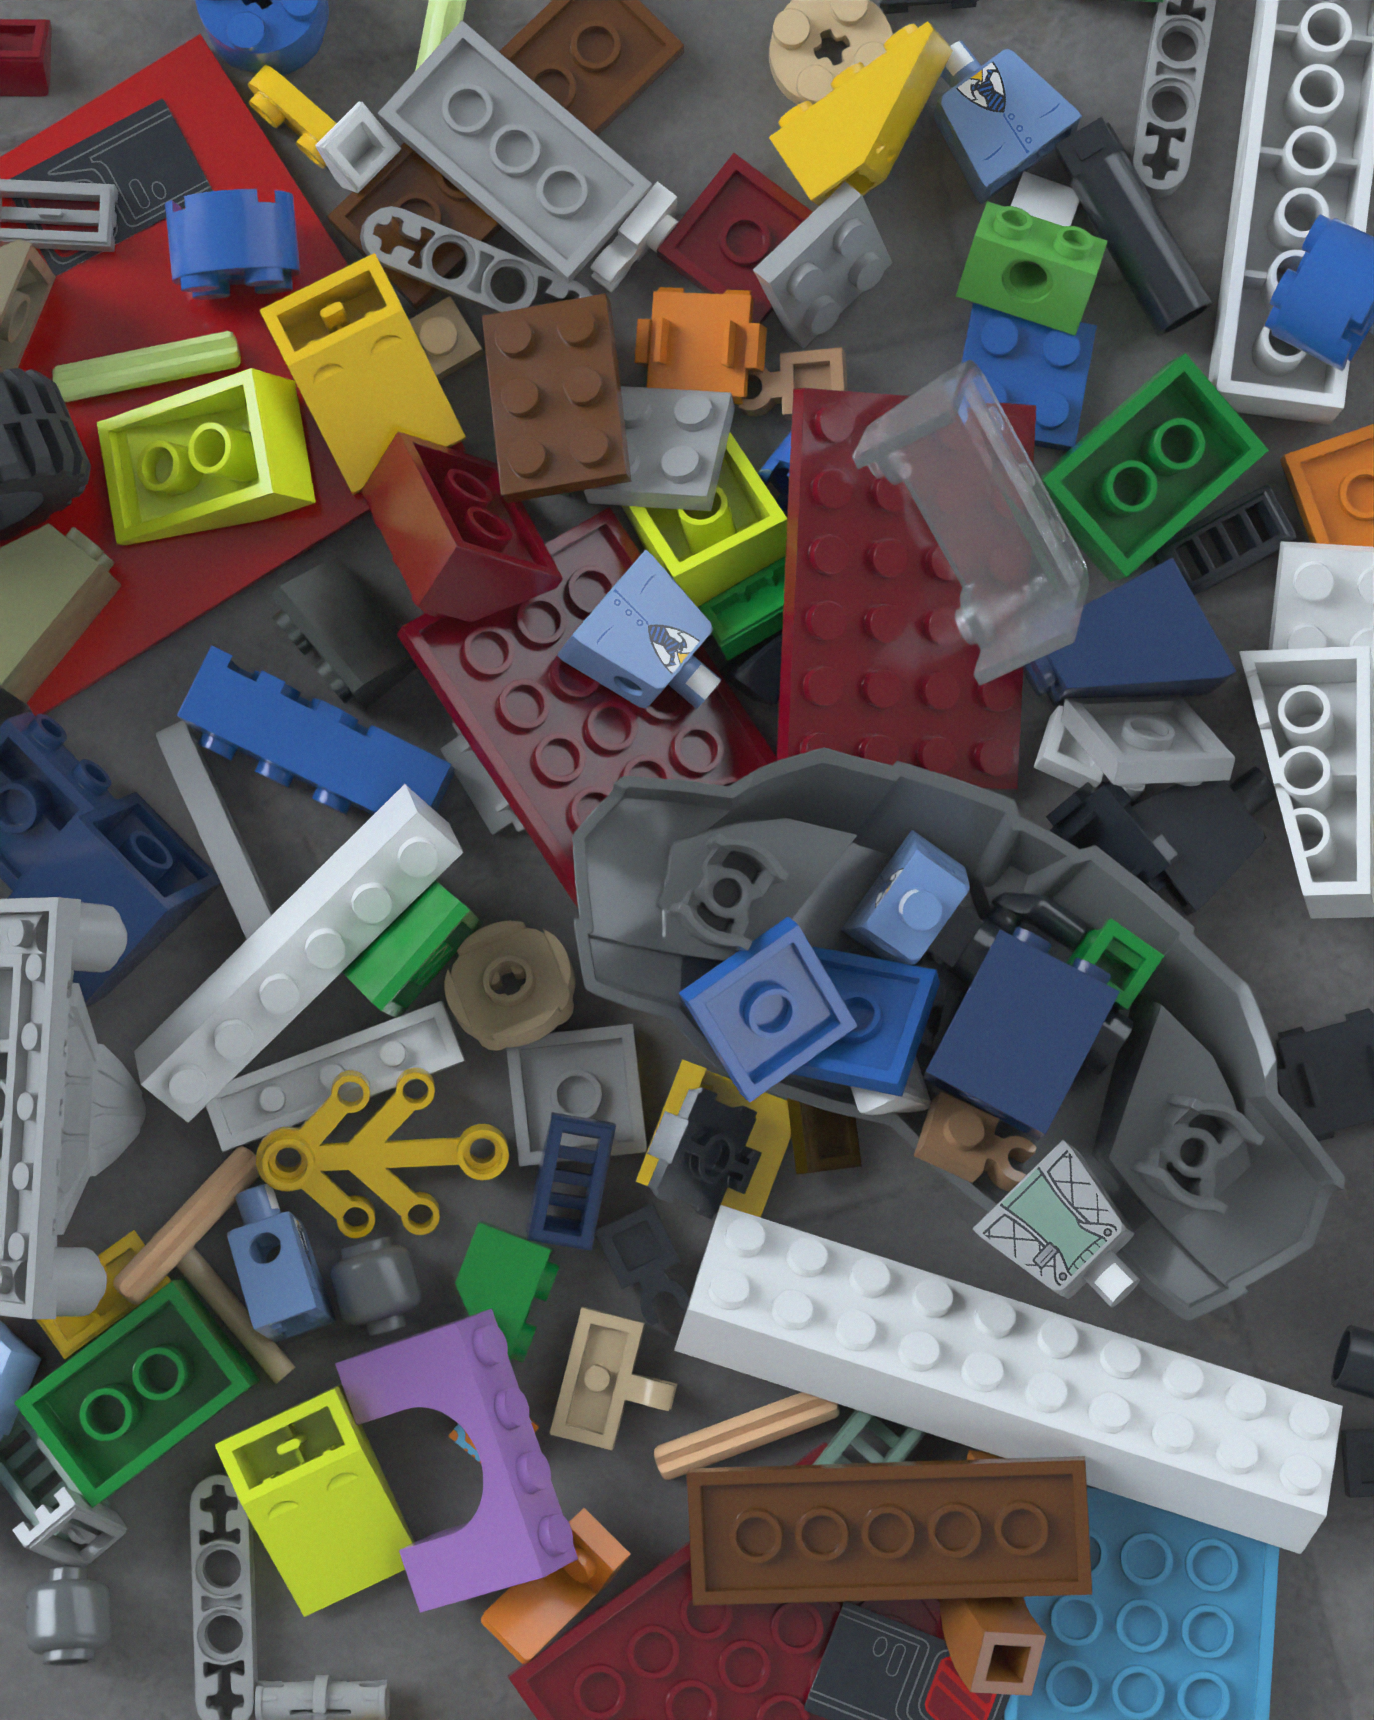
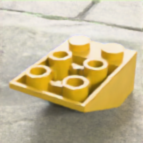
M928 21L919 28L913 23L898 30L884 43L885 53L866 67L862 62L848 67L831 82L830 85L833 91L814 105L810 101H804L796 105L778 121L781 129L771 135L769 139L809 199L818 206L844 182L864 196L887 179L953 52L949 44Z
M375 253L260 309L353 495L361 492L398 431L448 448L466 439L411 323Z

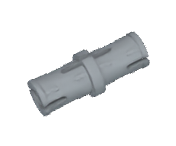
M316 1675L314 1681L282 1682L264 1680L257 1682L258 1686H256L255 1692L256 1720H389L391 1700L389 1680L332 1681L331 1675Z

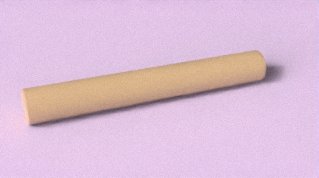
M193 1247L176 1266L274 1383L277 1384L296 1367L274 1341L253 1329L248 1310L196 1248Z

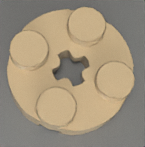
M792 0L774 20L769 47L770 68L777 86L795 104L798 105L799 102L810 101L814 105L833 91L830 84L842 71L859 62H862L866 67L886 52L883 45L893 35L890 24L881 9L870 0ZM832 37L835 41H843L848 48L842 51V63L832 65L828 57L818 59L815 56L814 52L821 48L822 39Z
M511 920L485 926L464 940L457 950L459 957L453 964L451 974L447 970L444 981L445 995L456 1021L466 1033L478 1039L480 1044L488 1050L497 1051L506 1047H519L533 1043L549 1034L557 1025L566 1022L573 1013L574 1003L572 998L576 984L572 964L561 942L544 929V933L537 929L526 928L524 922ZM512 972L516 979L526 978L525 984L515 994L507 996L505 993L497 994L494 992L503 986L501 977L506 973Z

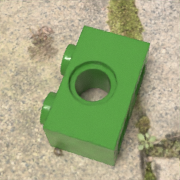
M987 201L972 242L956 297L1076 336L1108 241L1092 236L1079 227L1062 226L1031 216L1021 208L1001 206ZM1027 261H1029V262H1034V263L1038 264L1039 266L1030 264V263H1028Z

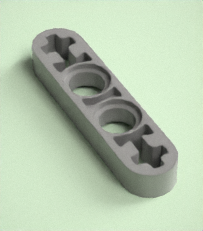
M1164 0L1163 3L1156 2L1130 159L1151 198H1164L1173 194L1181 186L1189 168L1216 0H1193L1190 5L1189 16L1186 14L1177 15L1181 6V0ZM1172 32L1188 34L1196 45V54L1187 61H1174L1165 55L1162 49V39ZM1169 91L1178 94L1186 105V114L1175 122L1161 120L1152 109V99L1157 94ZM1146 131L1149 132V133H1151V134L1154 135V136H1148V137H1147V136H1146ZM1159 137L1171 138L1167 146L1165 163L1167 166L1175 168V171H1167L1163 180L1153 179L1152 168L1143 165V163H1150L1153 159ZM1175 137H1181L1182 142L1175 139Z
M393 206L380 208L367 217L361 228L360 240L362 249L367 256L375 253L382 266L495 313L529 307L537 293L538 278L548 283L541 294L549 298L563 299L568 292L575 296L574 299L592 296L588 288L575 280L568 284L551 270L402 208ZM391 219H395L401 223L399 234L415 242L420 240V229L431 233V237L420 252L419 269L408 264L409 259L415 253L412 250L396 246L392 248L389 254L380 250L382 240L378 236L373 235L374 227H385ZM441 243H454L465 253L467 260L466 268L462 275L456 279L442 278L433 269L432 254ZM501 267L514 268L524 279V293L515 303H502L495 298L491 291V277Z
M182 720L156 732V737L246 939H248L275 911L201 746L197 745L198 740L192 728Z
M222 1471L211 1474L198 1483L191 1494L190 1500L195 1702L198 1715L202 1720H248L255 1710L256 1686H258L253 1525L240 1503L227 1472ZM218 1484L225 1485L227 1496L237 1497L238 1507L230 1509L226 1514V1532L239 1528L241 1540L225 1536L209 1542L204 1540V1530L215 1532L218 1529L216 1509L206 1508L204 1502L205 1498L210 1497L216 1492ZM220 1549L229 1550L239 1559L241 1572L234 1584L228 1586L217 1585L208 1577L205 1568L206 1560L213 1551ZM226 1615L233 1617L242 1626L243 1638L238 1648L226 1652L213 1647L207 1634L208 1625L213 1618ZM243 1660L245 1671L235 1668L230 1675L232 1693L237 1695L243 1694L244 1703L238 1704L233 1709L232 1716H225L222 1705L212 1704L210 1696L217 1694L222 1688V1669L210 1673L208 1671V1662L227 1665Z

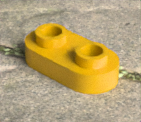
M264 65L248 83V87L254 94L249 104L271 126L278 128L284 122L300 136L296 141L298 148L313 163L324 169L327 165L315 145L337 123L276 70L268 65Z

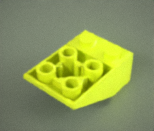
M342 1384L239 1431L215 1444L243 1509L304 1617L405 1570L399 1550L414 1543V1539L362 1425L355 1424Z

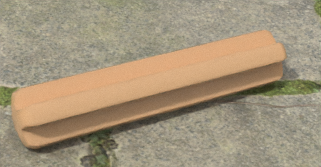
M244 1146L237 1147L115 1277L113 1285L127 1301L134 1305L140 1304L235 1203V1196L247 1190L260 1176L256 1167V1155Z
M801 1392L658 1445L654 1449V1458L663 1479L671 1480L687 1474L689 1469L709 1466L835 1419L840 1414V1409L837 1403Z

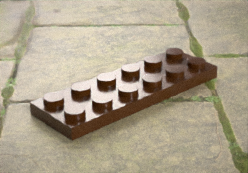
M552 0L499 52L598 136L684 54V44L640 0ZM405 142L399 146L401 150L359 193L351 192L327 215L330 224L364 258L367 255L361 245V228L367 217L380 208L393 206L405 209L484 243H487L503 228ZM391 219L385 227H374L373 235L378 236L382 240L380 247L382 252L389 254L392 248L396 246L412 250L415 253L409 259L408 264L419 269L420 252L431 237V233L420 229V240L415 242L399 234L401 223L395 219ZM449 242L438 245L432 254L431 260L435 272L445 279H450L467 262L463 250L456 244ZM382 266L390 284L416 310L438 290L435 287Z
M1085 1456L692 1468L687 1471L693 1606L1092 1595Z

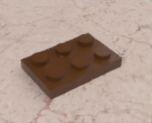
M606 293L482 315L500 491L506 503L632 482L612 308Z

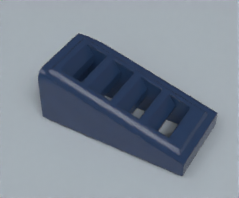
M551 1113L526 1227L528 1240L592 1250L616 1130L615 1123ZM562 1133L598 1139L596 1150L560 1145ZM557 1158L591 1163L590 1174L556 1168ZM554 1181L587 1187L585 1197L551 1191L552 1183ZM548 1205L581 1210L580 1219L547 1215Z

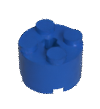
M195 0L206 32L220 57L238 70L258 73L264 65H268L283 76L306 65L319 51L329 17L327 0H266L272 4L263 10L257 4L261 0Z
M235 189L184 196L185 209L181 208L173 200L166 202L165 211L172 282L176 285H181V291L192 292V298L199 300L231 296L230 285L245 284L247 286H255V293L258 294L283 293L293 290L292 277L300 274L293 194L274 190L275 203L258 202L257 189Z
M1320 214L1313 223L1302 245V250L1305 251V254L1299 263L1297 271L1295 272L1288 268L1272 295L1270 304L1273 308L1266 320L1265 327L1272 330L1274 337L1343 371L1347 360H1352L1374 324V237L1337 218L1331 220Z

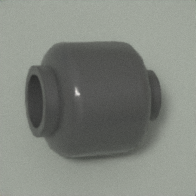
M390 1236L340 1249L342 1259L332 1265L330 1277L342 1320L353 1326L366 1324L369 1336L407 1326L403 1313L416 1309L422 1300L418 1278L409 1249L402 1245H392Z
M85 1567L50 1569L48 1571L49 1581L41 1582L31 1587L27 1592V1646L32 1652L43 1655V1664L47 1666H75L95 1662V1653L105 1649L111 1640L110 1589L105 1583L88 1579V1569Z

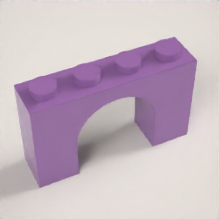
M492 1309L373 1348L335 1363L356 1425L409 1408L424 1407L435 1409L455 1420L468 1434L478 1452L483 1471V1493L480 1505L472 1520L465 1524L435 1532L399 1550L420 1613L544 1578L578 1559L573 1545L572 1529L567 1519L563 1516L551 1481L549 1463L540 1450L529 1418L527 1399L519 1389L507 1354L506 1338L497 1325Z

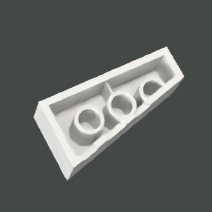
M1370 646L1239 651L1310 918L1374 917V662Z

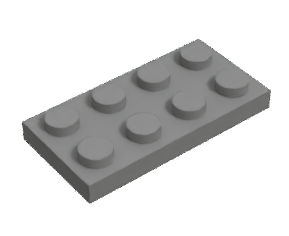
M462 20L378 112L379 120L568 284L620 228L652 188L650 181Z

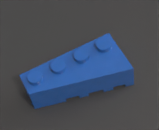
M211 645L177 714L186 724L202 734L197 745L232 761L236 751L259 761L254 772L287 788L290 787L294 778L316 788L312 796L313 800L344 815L347 814L351 805L374 815L404 784L432 809L437 811L455 774V769L451 763L376 726L370 725L368 729L358 724L359 720L354 716L323 700L312 698L309 701L300 696V691L263 670L260 672L255 670L252 674L241 669L231 660L232 655Z

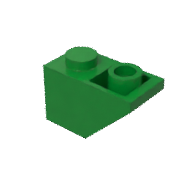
M480 1221L477 1224L455 1285L469 1316L492 1309L497 1325L506 1338L507 1354L510 1362L514 1359L523 1363L537 1326L526 1322L535 1298L547 1302L560 1265L549 1262L553 1247L528 1240V1238Z

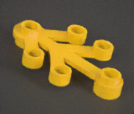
M418 1067L406 1069L399 1075L396 1082V1092L348 1143L321 1144L347 1113L358 1112L369 1102L370 1084L368 1079L358 1071L347 1070L335 1077L331 1087V1095L300 1128L280 1127L271 1131L262 1139L256 1153V1167L260 1177L270 1187L285 1192L299 1189L304 1190L337 1219V1226L345 1236L362 1238L368 1235L375 1225V1208L372 1202L360 1195L348 1196L323 1172L349 1170L401 1216L402 1224L407 1231L415 1235H426L432 1232L439 1223L440 1210L438 1202L428 1193H415L388 1168L459 1165L469 1177L477 1180H489L498 1176L505 1169L509 1159V1150L504 1134L498 1128L489 1124L473 1125L467 1128L461 1137L386 1141L415 1110L427 1107L434 1098L435 1084L433 1077L428 1071ZM411 1079H420L426 1083L428 1090L421 1098H410L403 1091L406 1082ZM346 1082H355L361 1086L363 1094L356 1101H346L338 1093L340 1086ZM478 1139H488L495 1146L492 1154L485 1158L474 1156L470 1151V1147ZM284 1148H293L299 1152L301 1160L293 1167H285L277 1161V1153ZM418 1204L428 1206L433 1212L431 1218L424 1223L412 1221L408 1216V1212L413 1206ZM354 1207L361 1208L368 1214V1219L360 1226H352L344 1219V1214L347 1210Z

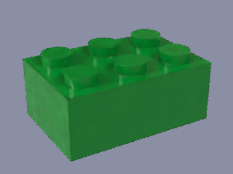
M1184 353L1165 364L1033 482L1032 492L1104 576L1112 582L1128 577L1269 450L1191 358Z
M182 1278L168 1283L17 1399L14 1404L93 1508L107 1500L260 1382V1379L185 1279Z

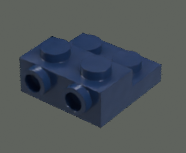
M31 711L7 718L0 726V878L12 891L15 890L78 816L117 800L107 790L111 785V779L108 774L91 760L82 759L79 762L63 745L67 740V734L60 724L44 714L34 716Z

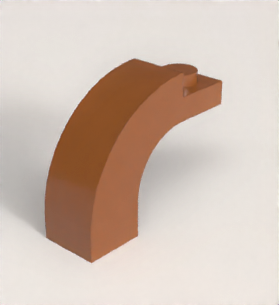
M969 1450L967 1460L1006 1459L985 1451ZM1024 1597L939 1599L946 1645L954 1667L968 1690L974 1693L1032 1696L1046 1634L1030 1614Z

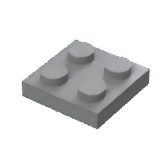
M844 182L753 271L787 336L804 349L818 334L828 331L837 321L839 314L863 291L871 289L879 282L884 271L892 264V260L863 196L848 183Z
M621 386L632 482L584 490L587 502L592 504L711 511L735 411L731 392Z
M1180 695L1065 699L1061 722L1113 785L1125 788H1140L1148 783L1175 782L1185 786H1197L1203 781L1230 780L1235 756Z
M633 1024L549 1033L543 1038L527 1045L506 1047L519 1166L540 1164L552 1112L615 1123L616 1130L610 1156L648 1151ZM562 1133L560 1145L595 1151L598 1139ZM557 1158V1162L572 1161L568 1159Z

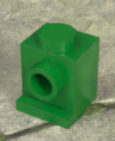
M1108 918L1101 929L1087 932L1066 964L1072 966L1075 958H1080L1109 973L1111 978L1107 985L1120 991L1112 1007L1117 1010H1128L1164 955L1112 918Z

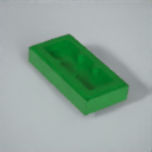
M786 556L698 606L699 610L711 622L713 631L710 634L727 660L734 658L783 629Z

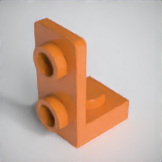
M585 1508L569 1521L573 1534V1545L578 1559L544 1578L510 1587L481 1617V1623L522 1664L530 1662L613 1580L630 1556V1553Z

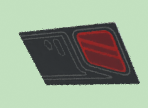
M163 99L157 100L9 179L115 184L118 189V203H115L117 219L116 227L113 229L115 245L165 219L166 202L173 200L184 209V196L213 191ZM12 198L17 207L100 211V202ZM26 223L28 229L98 232L99 226ZM40 249L55 276L103 252Z
M846 1601L841 1608L806 1700L804 1710L828 1720H1001L1010 1694L970 1692L954 1667L945 1640Z

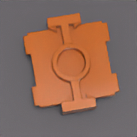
M660 287L657 292L653 291L652 319L637 320L634 361L638 365L648 367L647 388L731 392L734 404L743 405V399L747 398L749 370L764 372L767 327L760 323H752L754 297L751 295V290H726L724 294L684 293V288Z

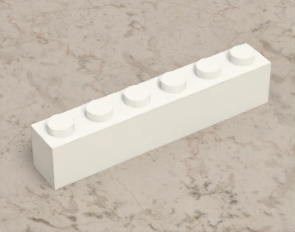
M404 784L134 1051L140 1084L186 1122L192 1120L463 853L450 824Z

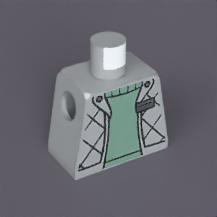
M1064 1140L973 1228L981 1238L1054 1292L1067 1299L1075 1295L1088 1283L1110 1307H1114L1125 1299L1140 1282V1279L1116 1255L1135 1234L1082 1155Z

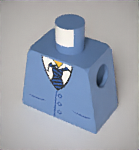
M958 41L950 46L953 52L941 73V77L951 89L937 100L934 118L974 196L980 204H983L1022 175L1023 171L1026 172L1053 152L1056 143L1075 133L1082 116L1072 104L1012 50L1005 49L981 66L964 42Z
M647 550L639 556L557 654L567 664L638 707L646 709L667 685L698 709L722 680L693 656L694 652L713 631L711 622Z
M911 830L841 930L883 960L915 965L966 896L970 888L966 869L914 830Z
M268 1184L256 1186L237 1194L235 1198L244 1226L231 1230L227 1233L253 1329L277 1343L336 1322L303 1223L289 1211L281 1213L274 1189ZM281 1245L277 1258L267 1263V1256L271 1249Z

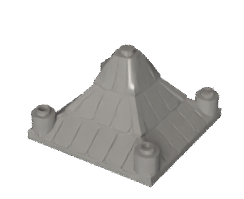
M61 897L0 899V1316L26 1319L86 1316L96 1309L106 1290V1272L93 1250L86 1247H57V1235H64L89 1177L98 1175L130 1146L140 1133V1127L143 1125L146 1115V1106L140 1087L123 1063L104 1044L97 1043L79 983H73L74 970L99 973L108 971L124 953L127 944V931L120 914L112 906L81 902V899Z

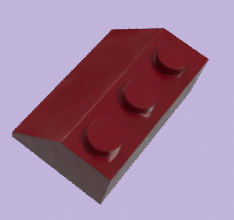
M399 431L397 432L361 492L373 514L374 523L380 529L393 555L392 559L399 568L412 594L411 598L418 608L434 617H444L447 615L468 622H474L557 589L563 577L522 501L506 503L501 496L497 463Z

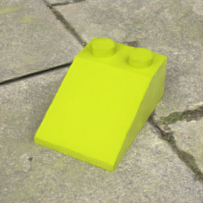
M250 368L97 422L117 544L129 545L261 521L316 503L297 390L293 380Z
M729 432L711 511L621 505L644 549L655 557L697 607L786 556L787 517L731 432Z

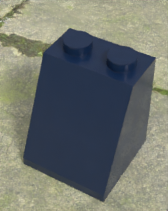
M1173 558L1036 631L1024 649V654L1028 660L1024 661L1023 672L1028 683L1037 696L1040 697L1047 693L1053 706L1064 705L1066 698L1180 695L1183 697L1206 695L1217 689L1236 672Z
M134 792L78 816L7 899L48 897L81 899V902L112 906L120 914L127 931V944L124 953L110 970L102 973L74 970L73 983H79L87 1008L105 998L221 885L218 875L137 792Z
M1016 927L1013 935L999 930L934 1054L923 1080L973 1107L999 1118L1000 1121L1036 1140H1040L1046 1135L1120 991L1107 985L1111 975L1103 969L1080 958H1075L1072 966L1048 954L1052 946L1048 941L1030 931Z

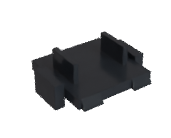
M1110 780L1097 791L1087 782L1046 816L1054 826L1049 831L1078 849L1096 845L1155 893L1170 881L1164 875L1163 870L1176 860L1174 857L1178 853L1162 834L1157 837L1128 803L1132 800L1128 793L1121 786L1113 785Z
M1370 1008L1345 1014L1346 1021L1305 1032L1301 1026L1277 1033L1279 1039L1276 1042L1284 1068L1277 1069L1278 1094L1294 1112H1297L1298 1117L1304 1122L1318 1142L1334 1138V1131L1374 1120V1013Z
M702 1087L688 1090L678 1116L667 1111L664 1112L647 1154L659 1159L648 1187L659 1199L672 1203L675 1197L690 1203L697 1214L713 1219L714 1214H717L727 1188L745 1194L762 1152L746 1146L757 1120L755 1118L757 1112L745 1106L729 1107L715 1100L718 1095L717 1093Z

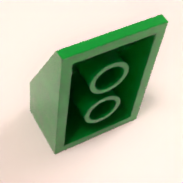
M435 880L342 973L379 1010L396 1018L400 1017L455 956L464 940L476 932L483 923L469 908Z

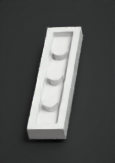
M439 1001L232 1079L206 1105L222 1152H227L262 1139L277 1128L293 1127L304 1123L331 1095L333 1080L344 1071L354 1070L362 1073L369 1081L370 1097L396 1088L399 1075L406 1069L418 1067L425 1069L430 1074H434L465 1062V1058L443 1001ZM411 1079L408 1082H406V1084L418 1079ZM346 1082L340 1086L338 1093L342 1099L352 1102L362 1096L363 1089L355 1082Z

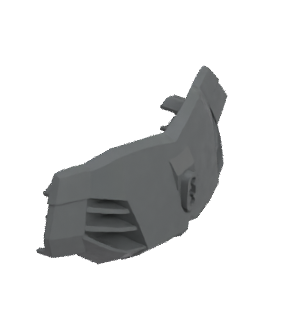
M823 747L760 767L730 786L687 780L622 776L614 783L609 795L592 811L572 835L579 919L573 918L585 989L597 996L624 1006L671 1019L692 1045L718 1070L727 1073L679 995V992L739 950L748 951L753 940L786 917H790L800 926L811 947L882 959L842 931L841 928L911 830H914L965 867L970 888L960 905L976 910L978 912L976 916L981 920L986 918L987 914L993 909L994 905L991 901L996 896L1004 892L1046 895L1085 921L1086 929L1082 938L1071 948H1066L1037 927L1021 923L1020 928L1048 941L1052 945L1048 954L1064 963H1067L1087 932L1101 929L1108 918H1112L1163 954V959L1128 1010H1118L1134 1021V1027L1113 1060L1099 1075H1096L1083 1065L1080 1067L1046 1135L1040 1140H1036L998 1120L994 1134L1003 1139L1009 1136H1021L1031 1141L1037 1147L1035 1154L1025 1163L1008 1157L1011 1167L1026 1175L1062 1140L1073 1146L1082 1155L1135 1233L1131 1240L1116 1255L1140 1279L1137 1286L1170 1312L1185 1321L1203 1316L1248 1293L1249 1291L1245 1289L1246 1286L1312 1248L1322 1224L1330 1196L1335 1191L1344 1190L1345 1176L1304 1122L1278 1094L1276 1054L1250 985L1227 967L1193 934L1195 929L1193 925L1096 845L1078 849L1051 831L1021 817L1014 799L959 779L900 761H896L892 766ZM927 950L914 965L937 970L940 985L932 1008L940 1006L945 989L948 988L967 993L970 987L948 971L950 966L944 962L941 965L934 962ZM926 1027L916 1054L923 1078L934 1054H930L934 1032L929 1031ZM793 1074L788 1075L767 1090L829 1112L890 1125L915 1150L928 1109L918 1112L887 1113L881 1115L862 1114L857 1108L851 1086ZM924 1081L930 1101L940 1092L954 1097ZM930 1164L938 1173L988 1213L1009 1193V1191L996 1186L985 1170L971 1183Z

